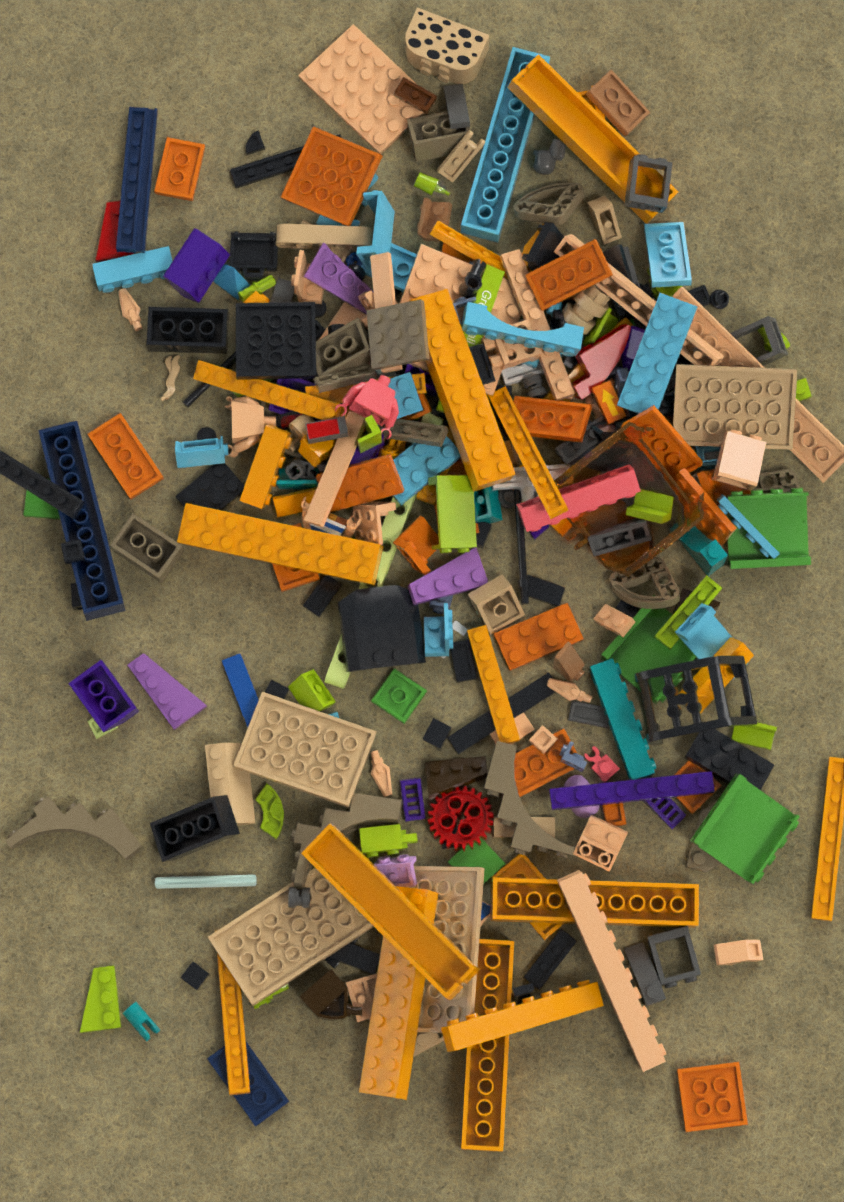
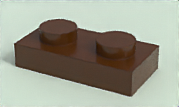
M403 77L394 91L395 97L425 114H428L437 99V95Z

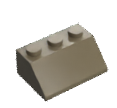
M448 111L407 119L416 162L448 156L470 130V127L451 129Z
M359 318L316 342V370L318 376L371 364L369 333Z

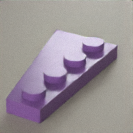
M323 242L303 277L364 314H367L357 296L371 289Z
M473 548L470 552L462 554L412 582L407 587L413 605L477 589L488 583L477 548Z
M144 653L128 664L132 673L174 730L207 707L206 704Z

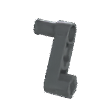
M296 458L286 467V474L292 480H297L298 478L317 480L316 472L313 471L315 468L304 458ZM321 462L316 467H318L319 471L324 472L327 462Z

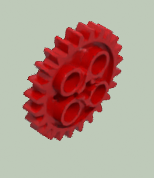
M458 786L456 791L449 792L448 794L441 793V799L436 797L435 802L437 804H430V808L434 810L428 811V816L432 817L428 819V824L432 825L429 828L430 832H435L433 835L434 839L440 837V845L447 842V849L454 845V850L457 851L458 847L461 846L464 852L466 846L469 845L473 850V843L480 846V838L487 840L485 832L491 833V828L488 826L494 825V821L490 820V818L494 817V813L488 811L492 809V805H486L488 798L481 799L482 792L475 795V788H472L469 792L467 791V786H464L463 790H460ZM456 801L461 806L458 809H453L450 806L451 803ZM468 802L469 805L464 812V819H461L456 834H452L458 823L457 817H461L464 806ZM471 810H477L480 814L476 817H472L469 815V812ZM450 820L453 824L450 827H444L442 822ZM463 828L471 829V833L468 835H463L460 831Z

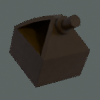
M332 969L300 996L312 1013L321 1020L336 1021L351 1017V1015L362 1016V1007H352L351 1004H348L349 990Z

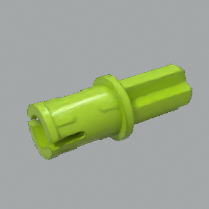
M268 275L258 282H252L251 286L238 292V296L244 302L255 291L261 295L264 291L275 286L276 281L272 275Z

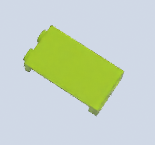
M445 475L429 477L428 486H436L439 544L433 545L432 550H440V553H452V549H457L458 553L470 552L469 548L477 547L474 492L468 476Z

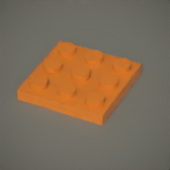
M739 1062L677 1069L685 1132L748 1125Z

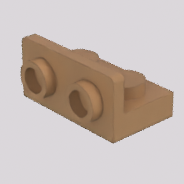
M424 198L423 204L420 206V221L416 227L417 234L424 241L442 242L430 235L437 221L449 226L452 204L450 202H432L429 198Z

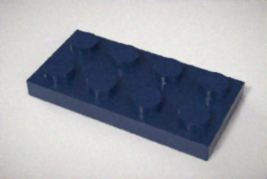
M246 1042L250 1093L233 1096L255 1127H257L288 1104L289 1100ZM223 1046L207 1059L228 1087L225 1046Z

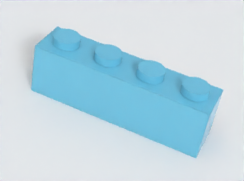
M167 246L145 251V253L141 252L94 263L92 266L99 292L108 293L114 291V288L121 286L122 288H129L134 283L141 282L146 284L159 277L165 279L163 275L173 261L170 248Z

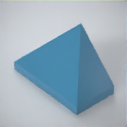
M225 264L213 281L238 301L240 300L238 292L251 286L234 267Z

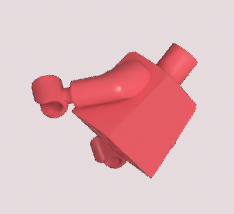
M381 375L378 381L370 378L367 383L361 382L351 387L342 399L343 403L335 407V412L339 406H342L345 409V412L341 415L343 416L347 413V406L349 405L350 410L365 418L372 415L376 423L382 426L380 428L381 435L384 430H387L388 435L386 439H389L392 435L390 428L394 426L399 414L398 403L394 398L395 390L388 387L391 382L390 378Z

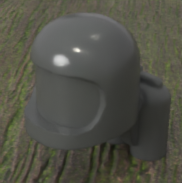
M553 139L549 151H534V170L541 175L551 174L555 169L556 160L562 161L564 158L566 145L560 140Z

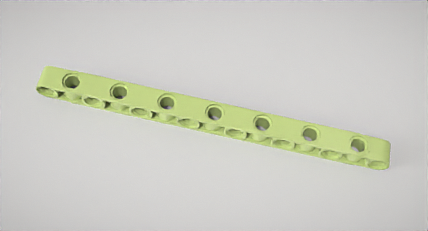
M429 412L423 416L421 422L443 426L444 419ZM417 493L403 505H400L394 497L392 498L391 502H395L396 508L402 507L405 512L397 515L394 511H389V515H386L381 527L383 544H389L391 549L382 552L376 587H382L397 549L393 542L403 533ZM360 583L359 589L368 588L366 584ZM341 634L325 677V683L344 689L350 672H346V664L338 660L344 654Z

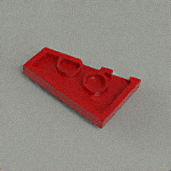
M120 201L108 202L106 204L96 263L134 254L116 251Z

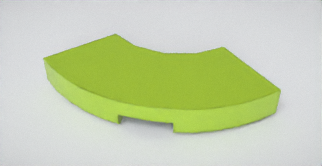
M266 783L255 799L263 811V821L260 829L277 840L284 823V809L276 791Z

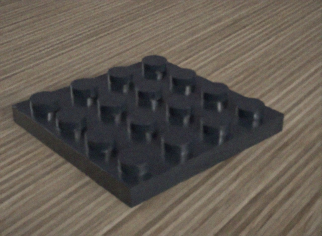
M315 302L236 303L237 380L312 379L316 377Z

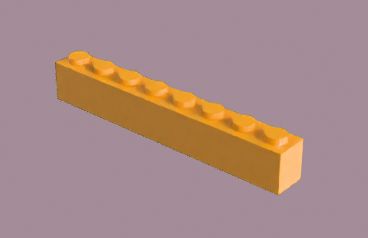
M589 979L577 982L578 987L571 988V985L560 987V992L554 994L552 990L541 993V998L534 999V996L523 998V1003L516 1005L514 1001L504 1004V1009L497 1010V1007L484 1010V1015L478 1016V1013L466 1015V1020L459 1021V1018L447 1021V1026L441 1027L447 1052L460 1050L602 1007L604 1004L598 982L590 983Z

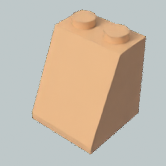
M737 430L727 431L723 437L712 480L750 491L757 487L766 442L761 441L762 438L755 435L746 437Z

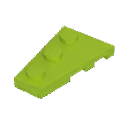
M115 966L93 969L80 1033L121 1028Z

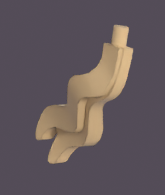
M179 355L175 356L173 360L172 356L165 360L169 376L166 380L167 391L160 398L162 402L165 399H169L175 393V381L180 372L178 364Z

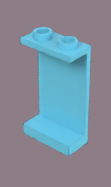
M377 190L363 193V197L375 214L372 245L357 247L356 251L357 256L369 274H372L370 256L386 252L390 253L395 214L384 193Z
M703 603L675 631L697 659L713 657L725 642L732 637L715 618L716 611L711 606Z

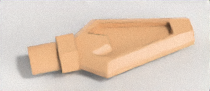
M126 288L120 289L118 295L122 315L129 320L135 331H139L142 329L139 316L141 309Z
M553 678L548 679L547 687L567 700L577 699L581 702L590 703L592 696L580 690L576 683Z
M378 750L372 751L370 754L373 767L370 774L384 797L392 795L390 768L383 763Z

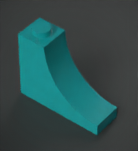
M688 517L671 529L708 577L724 566L728 554L716 539L710 540L703 535Z

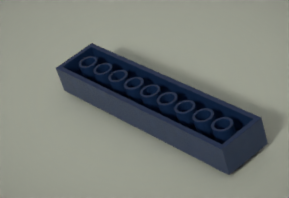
M73 421L38 430L51 482L85 502L75 519L60 510L58 512L66 542L79 539L82 542L85 560L71 564L86 621L126 611L78 422Z

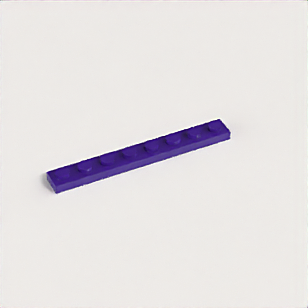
M712 771L553 788L549 789L551 809L561 810L714 793L715 790Z

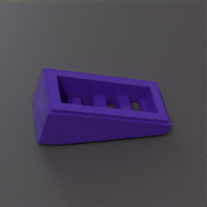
M420 777L399 780L405 822L426 819ZM405 786H417V788L405 790ZM418 793V797L407 798L406 794ZM419 801V805H407L408 802ZM420 809V813L410 815L408 813L410 810Z
M671 798L658 799L655 803L652 800L643 801L671 829L686 816ZM665 800L667 803L659 810L658 806ZM671 806L673 809L665 816L663 812ZM677 812L679 815L671 822L669 818Z

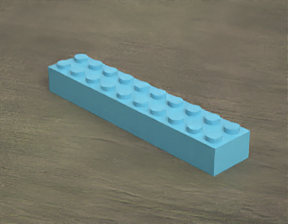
M512 47L462 219L461 233L499 242L535 114L507 87L512 79L521 70L525 69L538 53ZM539 54L548 64H550V56Z

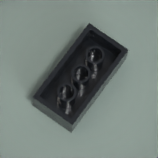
M148 307L146 343L148 351L227 354L228 309Z
M228 795L211 797L150 823L162 862L182 858L240 834Z

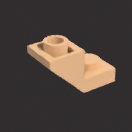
M740 940L714 945L717 965H734L741 962H758L763 960L760 940Z

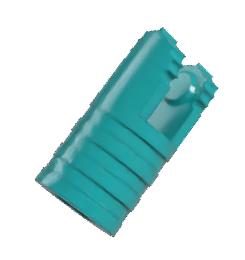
M137 1002L133 1003L122 1013L145 1041L150 1039V1035L142 1024L145 1023L156 1034L160 1031L159 1027Z

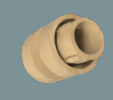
M596 285L574 295L575 304L569 302L561 311L565 323L584 327L583 334L586 335L596 325L593 318H601L609 308L607 302L611 297Z

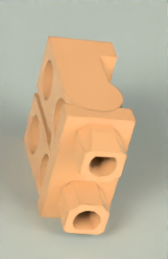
M528 319L512 325L517 328L533 331ZM485 338L481 341V344L484 343L486 351L494 350L495 355L488 357L492 369L500 367L501 370H505L521 363L539 360L542 354L538 347L527 348L524 344H509L501 339L490 340Z

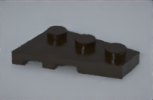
M486 756L425 762L429 800L436 798V795L443 792H452L453 788L458 786H467L487 778Z

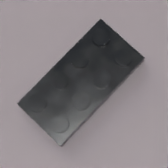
M716 729L699 732L684 757L705 771H712V775L727 784L730 783L737 773L747 778L746 780L759 790L762 789L774 767L773 763Z

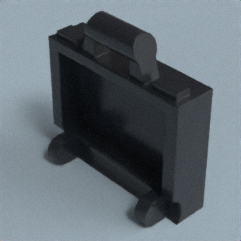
M545 222L544 225H538L537 230L540 232L529 254H523L522 259L528 262V267L531 271L560 257L554 251L564 236L554 223Z
M231 232L230 266L234 267L237 271H243L246 280H261L265 271H278L276 233ZM247 271H260V273L247 272Z

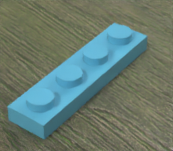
M723 494L717 499L720 503L718 507L725 515L729 512L734 517L731 521L739 529L743 527L747 531L745 536L752 543L757 541L760 544L761 548L759 550L767 558L771 556L775 559L780 554Z

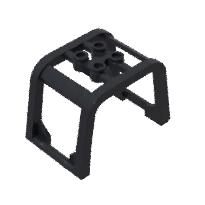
M714 656L635 674L636 683L641 689L649 730L647 740L651 746L663 744V739L722 727L758 724L744 656ZM720 666H730L734 677L741 680L745 705L740 706L741 717H730ZM703 667H708L718 715L717 720L707 722L701 721L700 712L702 705L698 701L696 692L698 685L693 681L691 671ZM683 672L685 678L683 690L687 694L680 693L677 695L678 689L673 685L671 674ZM661 676L664 677L665 682L663 694L667 697L669 706L667 708V715L672 718L674 727L673 729L663 731L660 730V725L656 723L651 698L654 696L651 678ZM679 704H687V710L692 713L694 724L681 725L680 716L682 709L678 706Z

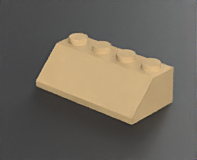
M242 743L205 745L210 798L228 795L237 826L256 824L250 773L233 767Z

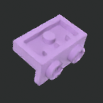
M408 854L399 855L395 858L381 856L374 863L395 886L414 887L417 884L413 865L417 861L416 856L409 857Z

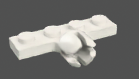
M565 464L546 465L556 486L572 484L570 464L567 466ZM514 467L516 475L510 481L492 486V490L518 489L521 492L522 502L538 497L524 467Z

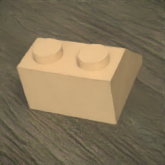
M503 575L496 577L468 594L474 609L483 624L487 626L490 635L525 615L512 585Z

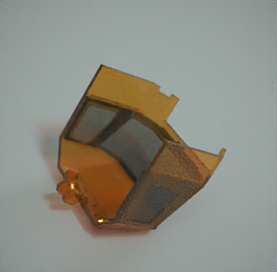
M631 422L617 430L554 480L557 488L561 489L630 464L635 471L640 489L674 497L671 520L663 524L648 521L652 531V540L597 555V558L605 568L627 577L667 549L704 519V511L702 510L704 493L690 501L642 439L654 428L638 427L635 423ZM635 496L618 499L616 503L611 505H601L595 511L579 513V516L575 518H567L576 530L569 534L566 539L568 541L572 540L579 533L583 540L575 544L573 548L577 551L584 544L590 547L589 536L626 520L636 518L626 515L627 507L634 504Z

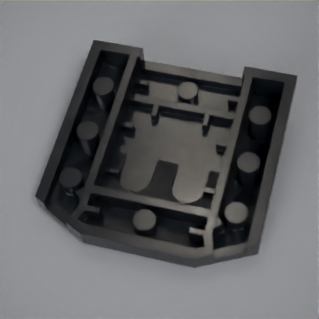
M398 585L357 589L337 602L346 672L426 663L419 605H413L408 589Z

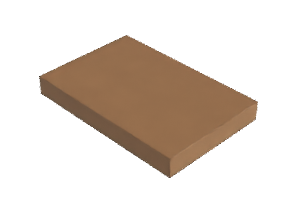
M612 70L585 93L624 137L650 113Z

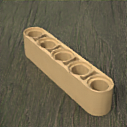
M279 224L276 229V246L280 248L319 250L324 242L330 250L357 251V247L372 245L373 230L363 226Z

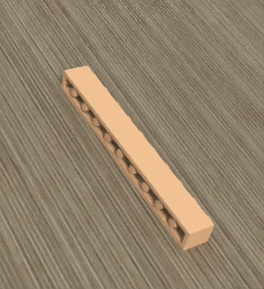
M570 234L562 239L554 252L561 257L581 247L584 243L573 234ZM608 263L613 276L595 285L647 326L656 301ZM689 329L680 354L694 365L718 366L725 356Z
M578 870L558 879L559 887L640 1069L645 1072L666 1062L664 1058L666 1051L662 1043L658 1044L655 1038L658 1036L654 1025H650L647 1020L650 1017L645 1005L641 1006L638 1000L642 998L637 987L633 988L630 982L633 979L629 968L625 969L622 961L625 960L621 950H616L613 942H616V938L612 930L608 931L606 928L607 918L603 911L599 912L597 904H599V900L595 892H590L588 886L591 885L587 874H582Z

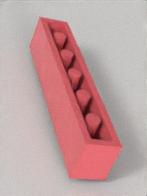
M628 464L558 489L569 511L550 519L539 496L516 505L525 530L527 532H535L540 530L542 526L558 524L560 520L565 518H575L579 516V513L595 511L601 505H611L616 503L618 499L634 497L641 490L635 471Z

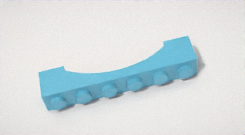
M467 302L461 323L462 330L468 335L474 336L478 334L490 340L501 339L509 344H524L527 348L538 347L546 352H561L569 357L576 356L581 350L584 327L564 323L562 328L549 331H531L517 328L493 316L487 310V306Z

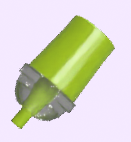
M419 173L414 187L426 192L433 198H440L444 194L450 195V192L446 191V185L441 179Z

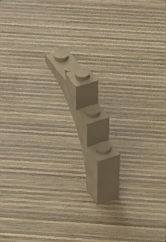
M497 741L484 790H488L487 794L499 797V794L503 795L497 819H501L500 823L512 826L513 823L516 824L510 848H514V853L526 855V852L530 853L532 846H536L535 850L544 853L552 850L556 852V856L567 858L568 855L572 856L575 847L562 843L543 831L524 808L515 782L514 760L517 746Z
M354 793L347 811L325 808L324 815H320V827L297 823V828L292 831L291 842H294V847L297 850L295 862L298 863L297 869H293L291 882H294V886L297 889H303L308 874L313 867L301 853L329 824L334 825L344 835L357 831L359 828L396 825L400 822L402 800Z
M49 796L47 798H40L34 804L33 810L37 816L29 817L23 823L24 826L19 830L15 829L9 833L8 839L5 841L13 850L25 841L43 834L76 832L104 841L116 849L127 861L143 849L112 808L109 810L104 809L97 815L98 819L94 820L79 802L78 804H71L66 809L67 813L63 815Z

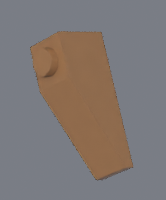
M567 642L555 656L553 669L569 682L579 681L585 673L583 671L585 664L572 644Z

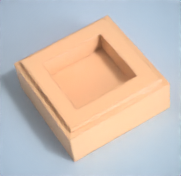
M542 725L529 739V742L544 754L555 743L557 738Z

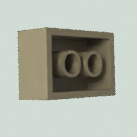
M134 513L110 544L113 552L160 583L164 581L184 552L182 545Z

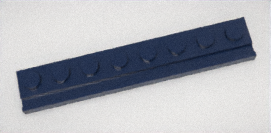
M129 107L116 243L117 252L145 253L158 117L157 108L153 110Z

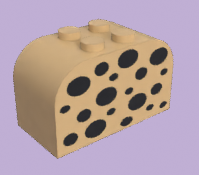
M417 7L405 36L406 58L414 68L420 70L426 76L434 75L444 83L467 84L477 77L489 50V35Z

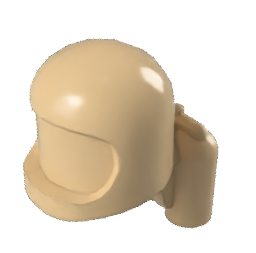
M300 415L289 424L292 443L288 450L291 453L300 447V440L307 434L305 424L315 422L311 416Z

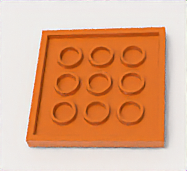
M313 126L281 198L335 222L351 226L364 198L363 193L367 192L383 156Z

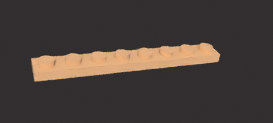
M520 249L501 254L500 259L523 319L529 320L533 331H549L550 327L544 311L541 310L525 276L529 272L522 259ZM540 348L542 354L539 361L554 400L558 401L573 396L575 392L560 353L556 351L546 352Z

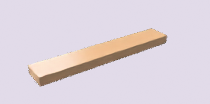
M386 252L370 256L375 309L396 305L391 253ZM402 365L381 369V372L389 373L402 370Z
M349 411L346 417L348 437L338 438L305 515L304 521L306 523L324 527L357 448L358 439L361 438L365 428V417L355 412Z

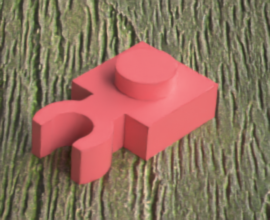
M593 746L592 750L595 752V756L589 757L585 753L584 758L588 762L594 763L591 769L606 783L620 768L607 754L601 758L598 748Z

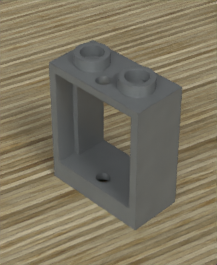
M643 154L634 155L629 163L624 206L663 213L668 206L673 162H668L664 158H648L647 155ZM638 166L664 170L661 199L635 194Z
M770 316L730 333L738 341V338L764 327L772 351L756 358L763 366L788 355L776 318Z
M688 926L646 938L661 986L665 985L667 989L677 986L678 981L685 980V983L697 981V976H700L701 972ZM684 937L693 971L665 978L656 944Z

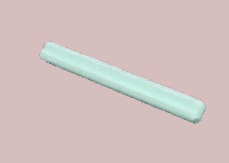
M256 875L155 878V887L157 889L256 886L257 884Z

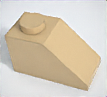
M604 195L587 202L591 218L603 244L605 245L622 238L613 204Z

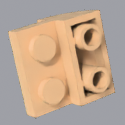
M591 815L573 855L610 872L628 832Z

